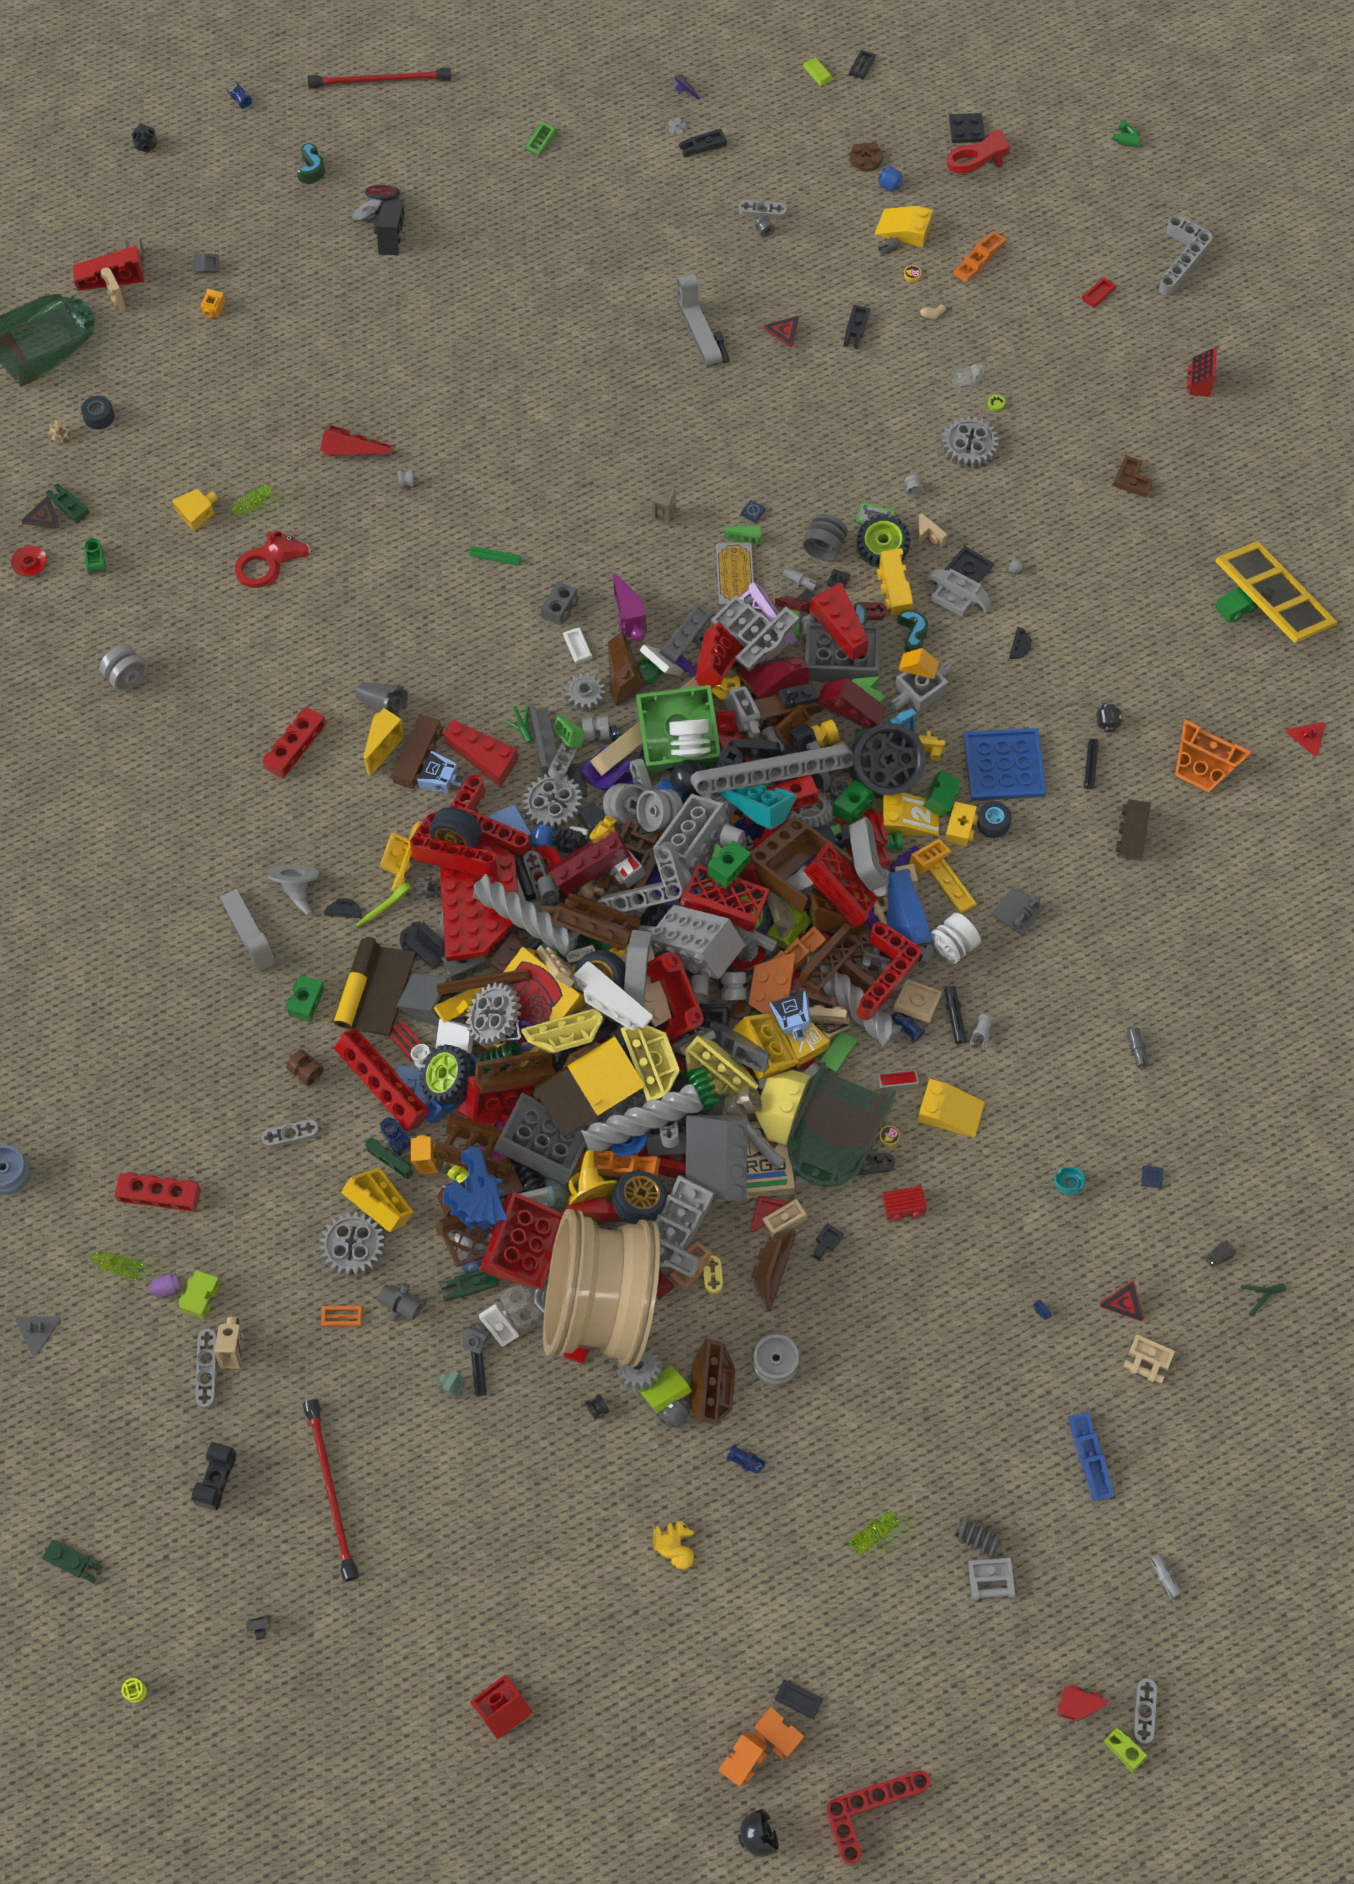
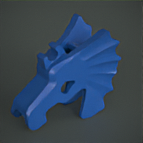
M470 1146L461 1153L462 1164L468 1165V1177L464 1181L465 1188L457 1180H454L451 1186L447 1185L443 1191V1204L449 1205L451 1207L450 1214L458 1216L461 1222L468 1225L469 1228L477 1226L484 1231L488 1227H494L497 1221L507 1219L499 1195L504 1193V1189H498V1184L502 1183V1179L495 1178V1176L488 1173L482 1151L475 1146Z

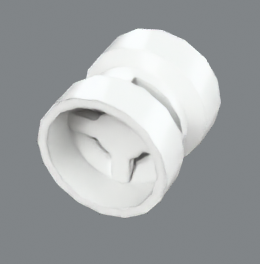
M425 1044L416 1045L411 1050V1057L418 1070H421V1067L425 1068L423 1062L424 1060L428 1061L427 1055L431 1054L429 1047Z

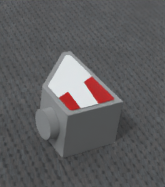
M631 852L630 857L613 867L616 872L614 877L620 884L624 883L627 888L646 875L643 866Z

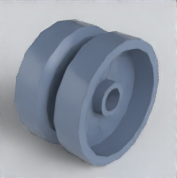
M0 1145V1194L11 1195L18 1193L29 1181L31 1173L29 1164L17 1148L11 1145Z

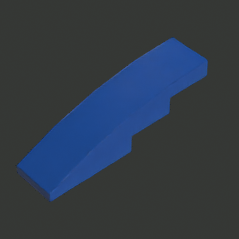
M1084 1412L1068 1416L1074 1443L1093 1501L1114 1496L1104 1454L1101 1453L1097 1434L1094 1433L1090 1413Z

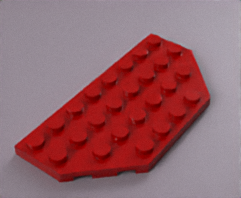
M480 837L475 848L494 852L497 858L498 872L496 875L489 877L490 883L500 882L503 884L506 892H516L519 895L515 855L497 844ZM440 866L447 962L486 956L490 952V948L496 942H500L514 923L510 919L499 915L495 909L483 905L480 900L472 898L474 884L480 881L483 876Z

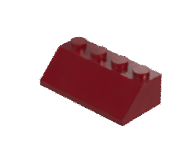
M614 826L550 866V873L556 885L567 896L627 859L631 854L617 828Z

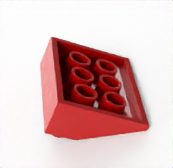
M513 1191L505 1197L502 1205L507 1219L496 1222L479 1270L499 1279L541 1290L550 1267L554 1243L563 1213Z

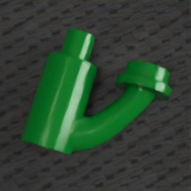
M1127 119L1121 120L1119 130H1122L1121 134L1114 133L1112 140L1119 141L1118 144L1138 148L1140 141L1138 132L1126 123Z

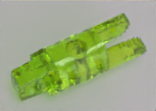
M265 484L258 489H252L240 497L230 507L233 514L239 516L250 511L254 506L261 504L263 499L270 495L271 486Z
M93 1252L90 1258L92 1263L99 1265V1269L137 1280L138 1275L127 1271L128 1266L140 1269L143 1266L141 1262L107 1252L104 1255Z
M889 1510L873 1520L850 1539L848 1545L853 1549L856 1548V1553L859 1556L863 1555L884 1538L899 1522L897 1516Z

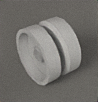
M120 645L113 648L103 657L99 671L117 691L124 692L142 681L148 667L146 662L137 655L132 647Z
M619 783L613 785L607 790L603 798L605 815L616 819V824H626L628 819L632 820L634 824H639L636 806L640 795L646 789L636 784Z
M672 789L647 790L643 792L636 806L637 818L642 828L648 832L665 831L683 806L678 793Z
M779 1334L768 1335L761 1339L756 1345L753 1355L754 1372L757 1377L765 1384L771 1386L785 1385L794 1378L799 1364L798 1349L794 1342L788 1337Z

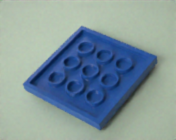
M1038 728L964 732L971 801L1046 797Z

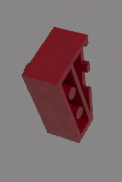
M848 677L825 684L817 701L821 706L866 729L880 725L886 709L884 705Z

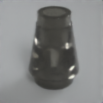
M1221 1241L1205 1258V1261L1213 1268L1234 1258L1233 1255L1236 1254V1251L1229 1241Z

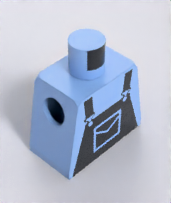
M431 751L417 781L420 789L449 793L452 785L462 787L465 777L457 775L458 768L455 762Z
M805 991L770 1002V1006L784 1034H793L795 1042L805 1040L804 1030L812 1027L809 1000Z

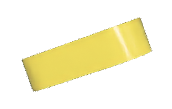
M711 1255L706 1265H709L710 1261H714V1264L718 1265L714 1268L715 1273H711L710 1266H705L703 1270L704 1285L708 1293L715 1295L720 1293L723 1288L722 1266L720 1259L717 1256ZM711 1277H715V1282L720 1284L716 1286V1289L708 1286V1284H711Z

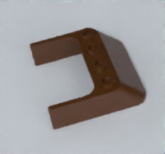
M792 818L756 847L751 852L750 857L763 885L801 914L805 912L808 897L786 880L810 859L816 857L827 842L833 846L850 867H852L854 861L852 857L798 818ZM827 851L828 858L832 859L830 853Z

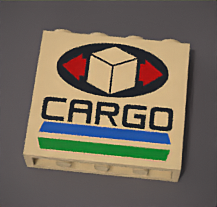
M759 1121L751 1122L750 1124L756 1130L759 1129L763 1138L785 1162L780 1168L775 1169L760 1151L747 1141L746 1199L759 1196L794 1194L795 1186L789 1140L787 1146L768 1141ZM714 1199L715 1202H717V1201H727V1200H721V1199Z

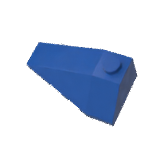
M908 869L889 873L887 925L916 945L932 941L928 922Z

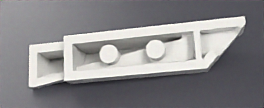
M586 962L573 975L575 988L584 992L586 1003L628 1029L635 1030L638 1026L644 1028L652 1020L653 1015L591 962Z

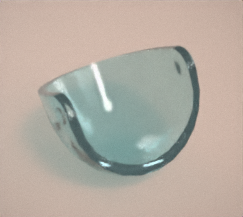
M545 1178L547 1207L558 1212L565 1210L566 1206L570 1203L568 1199L571 1195L567 1184L564 1185L552 1178Z

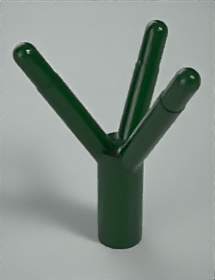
M1284 1283L1267 1288L1247 1285L1240 1286L1241 1289L1265 1293L1250 1311L1249 1316H1253L1270 1295L1286 1291Z

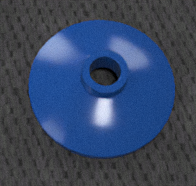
M647 1132L641 1136H631L623 1143L612 1144L610 1149L615 1155L621 1157L635 1155L646 1145L648 1139Z

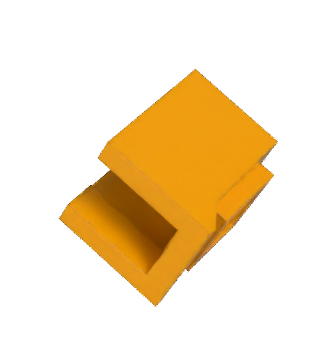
M207 289L200 305L202 314L209 318L219 317L226 303L223 292Z

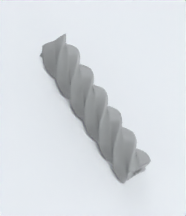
M485 874L480 881L474 884L472 898L480 900L488 908L495 909L499 915L510 919L516 926L526 929L533 937L542 939L546 945L557 949L563 956L566 957L577 946V939L580 933L568 932L567 928L552 923V918L548 912H537L532 902H521L518 893L506 892L502 883H490L488 875Z
M816 952L814 955L808 956L806 963L801 968V971L818 952ZM830 965L821 966L822 972H831ZM836 972L823 987L825 993L830 998H838V1005L847 1010L855 1022L864 1026L869 1035L879 1040L882 1047L894 1041L897 1034L903 1028L900 1025H893L891 1016L886 1012L878 1011L870 1020L860 1019L857 1015V1008L864 992L860 987L851 986L850 979L846 974ZM819 977L811 978L816 985L820 984Z
M689 1084L683 1087L679 1093L669 1092L661 1100H650L642 1108H630L623 1116L613 1115L605 1123L596 1122L590 1125L587 1131H581L588 1150L599 1152L608 1149L612 1144L623 1143L631 1136H641L649 1129L660 1128L668 1121L680 1120L687 1113H697L704 1107L697 1089H695L693 1084Z

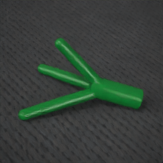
M514 706L513 709L520 726L509 720H505V723L520 730L526 743H530L533 741V738L527 728L529 707H525L523 722L517 707Z

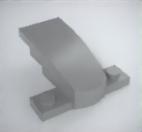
M735 595L711 619V623L715 625L720 621L739 644L744 647L735 658L736 661L750 671L762 658L770 660L780 654L786 643L784 636L800 621V618L789 608L785 607L770 622L761 612L758 613L749 603L746 604Z
M681 1175L678 1176L671 1194L667 1196L666 1205L662 1213L658 1214L656 1219L660 1238L659 1266L671 1267L693 1278L702 1258L686 1251L699 1229L716 1193Z

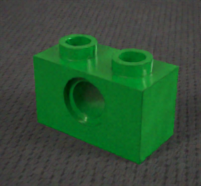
M855 780L833 802V815L848 824L854 823L862 817L867 809L873 806L875 802L874 792Z
M732 840L728 846H723L717 858L714 857L710 860L708 876L727 888L749 864L751 853Z
M300 976L299 981H296L293 986L294 993L292 997L288 998L286 1003L289 1016L308 1022L312 1021L325 990L323 981ZM304 996L308 997V999L304 1001L300 1000Z

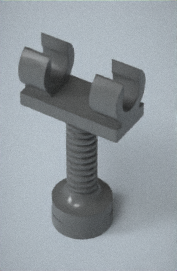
M873 946L872 954L864 952L861 958L860 969L867 971L871 964L878 966V974H882L889 966L890 959L880 956V950Z

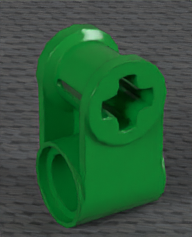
M96 538L88 539L84 545L88 574L103 570V572L107 571L104 551L100 541Z

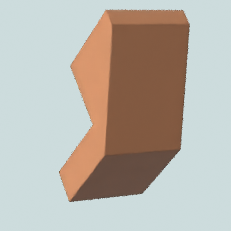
M698 1241L686 1250L702 1258L695 1276L691 1278L677 1270L670 1274V1280L684 1291L699 1279L712 1255V1252Z

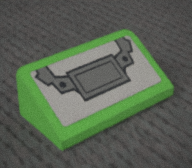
M861 502L856 523L864 525V522L866 520L869 521L870 517L874 516L876 518L879 514H881V517H884V514H888V517H891V515L895 516V511Z

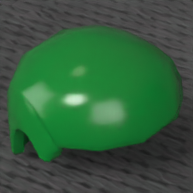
M648 658L639 660L637 664L641 674L648 677H643L646 685L655 683L659 678L660 668Z

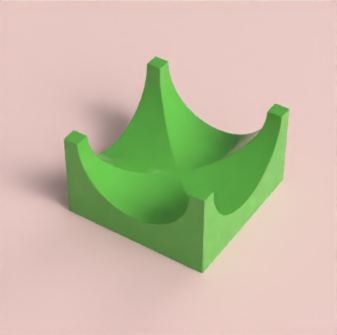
M710 685L636 695V711L641 729L644 761L649 778L654 777L660 771L675 767L676 764L687 759L697 760L712 769L716 767L720 755V746ZM708 719L709 732L701 734V738L710 739V743L702 744V747H710V752L690 757L671 755V749L679 748V745H671V742L679 740V736L670 735L669 722Z

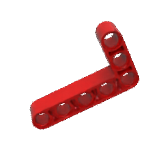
M476 774L470 775L449 807L458 808L471 814L481 826V838L521 856L531 851V844L526 833L474 811L484 796L486 788L481 776Z
M436 813L428 814L410 839L412 858L416 861L481 876L487 874L488 877H492L498 872L497 858L494 852L432 838L429 829Z
M883 922L873 924L869 941L873 946L894 960L860 999L857 1015L862 1020L873 1018L917 965L921 953L919 946Z
M915 1771L834 1798L828 1802L826 1815L840 1858L845 1865L854 1866L861 1857V1850L850 1817L924 1793L931 1782L929 1775L925 1771ZM918 1776L923 1777L926 1785L923 1788L917 1787L914 1784V1778ZM897 1783L902 1784L905 1792L902 1795L896 1794L893 1790V1785ZM875 1790H879L884 1794V1799L881 1802L873 1799L872 1793ZM854 1797L862 1799L863 1806L860 1809L852 1806L851 1800ZM833 1804L841 1806L842 1813L839 1816H835L830 1812V1807ZM841 1826L847 1827L850 1834L846 1838H841L837 1834V1829ZM850 1848L857 1853L856 1859L852 1861L846 1859L844 1855L845 1850Z

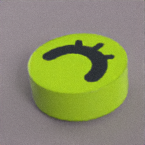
M992 395L988 399L987 406L993 412L1002 411L1005 407V399L1001 395Z

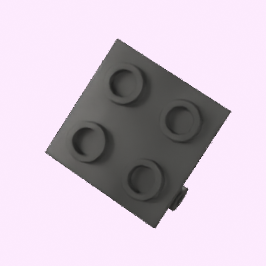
M1012 887L991 915L1023 935L1044 909V906L1040 904L1041 900L1039 897L1034 896L1030 898L1015 887Z

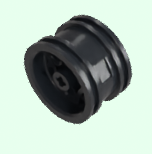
M884 723L861 733L850 747V750L853 752V765L848 767L853 782L855 780L859 781L867 789L874 792L876 797L896 795L911 789L919 781L925 768L926 754L920 738L906 726L897 723ZM892 736L900 740L899 745L890 742ZM873 740L879 742L880 747L878 750L872 748L871 743ZM902 754H906L909 757L907 764L902 763ZM867 756L868 768L863 767L862 757ZM877 772L883 776V780L880 783L874 779ZM898 773H901L904 779L900 784L893 779Z

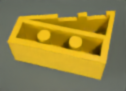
M902 548L882 551L880 566L877 569L878 580H882L881 593L886 596L884 602L886 609L890 611V615H897L902 611L912 610L913 607L909 581L906 580L904 572L906 571V565L902 564Z
M380 1167L350 1177L341 1191L345 1197L389 1232L404 1227L414 1213Z

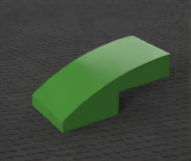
M843 1031L840 1032L822 1057L820 1063L837 1073L845 1059L853 1051L858 1040Z

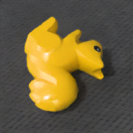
M678 1521L675 1524V1528H673L672 1523H669L666 1532H662L661 1528L656 1526L653 1532V1548L663 1557L672 1559L671 1563L676 1568L688 1569L694 1562V1553L689 1547L681 1545V1538L692 1537L694 1532L689 1530L682 1521Z

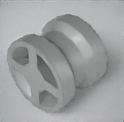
M398 470L399 488H404V486L414 487L413 470H408L407 472Z
M910 475L905 478L904 483L907 487L906 493L908 496L921 495L924 492L921 476Z

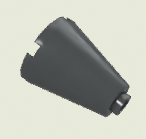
M362 682L356 688L357 699L377 713H380L385 708L400 718L401 715H398L402 708L406 709L408 692L404 690L403 686Z

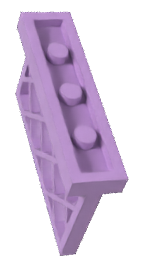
M752 582L748 586L749 590L740 599L746 603V599L752 596V607L755 610H762V614L771 622L779 612L763 588ZM791 630L784 636L786 641L784 647L789 643L794 644L798 640Z

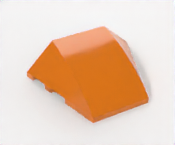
M1184 719L1175 777L1209 793L1252 752L1237 744L1233 745L1202 730L1200 726Z

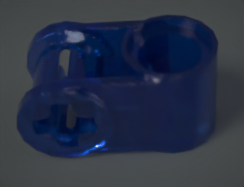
M385 1118L381 1122L380 1129L383 1137L396 1155L400 1157L401 1153L411 1146V1137L394 1118ZM389 1126L395 1127L392 1132L385 1131Z

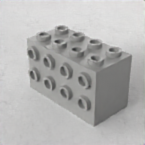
M691 794L653 847L655 853L656 848L664 842H671L675 845L687 886L696 865L708 867L715 845L719 844L721 847V831L725 824L730 825L724 803ZM662 848L663 854L669 856L668 850ZM668 867V872L674 874L673 868ZM699 871L697 876L701 881L705 873Z
M673 905L656 928L653 929L651 946L658 956L668 952L676 953L682 962L684 970L690 971L693 974L704 975L707 978L719 979L743 949L745 943L730 919Z

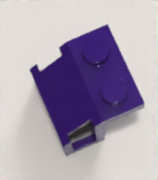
M603 747L594 757H596L600 752H602L607 747ZM632 760L619 761L602 776L590 761L579 771L591 786L601 788L605 792L613 785L619 783L634 784L631 771L629 773L626 772Z

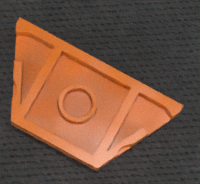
M790 953L754 966L749 998L750 1006L762 1014L774 1013L770 1002L790 996L796 953Z

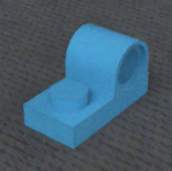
M913 708L902 711L899 715L888 720V723L906 726L915 733L916 712Z

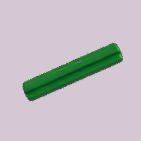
M471 546L469 550V555L472 557L519 566L521 563L520 555Z

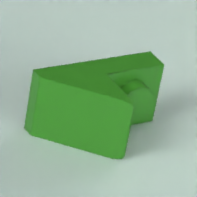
M880 677L852 680L884 705L885 697L881 691L876 689L879 686Z

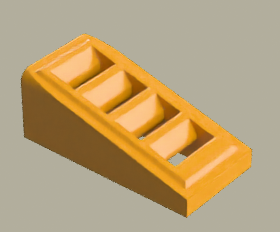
M937 839L913 853L909 864H914L915 870L921 875L951 854V850L940 839Z

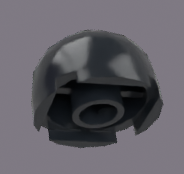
M691 759L683 760L676 764L670 775V783L673 789L681 791L683 796L689 797L691 794L699 796L690 779L695 772L706 770L705 766L701 762Z
M763 1808L750 1813L744 1818L740 1827L741 1834L738 1835L740 1845L757 1857L770 1856L777 1853L776 1850L779 1849L776 1831L774 1829L772 1832L767 1821L771 1818Z

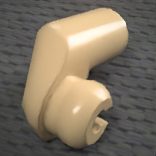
M942 304L936 309L924 307L921 309L920 315L926 319L936 320L946 311V307Z

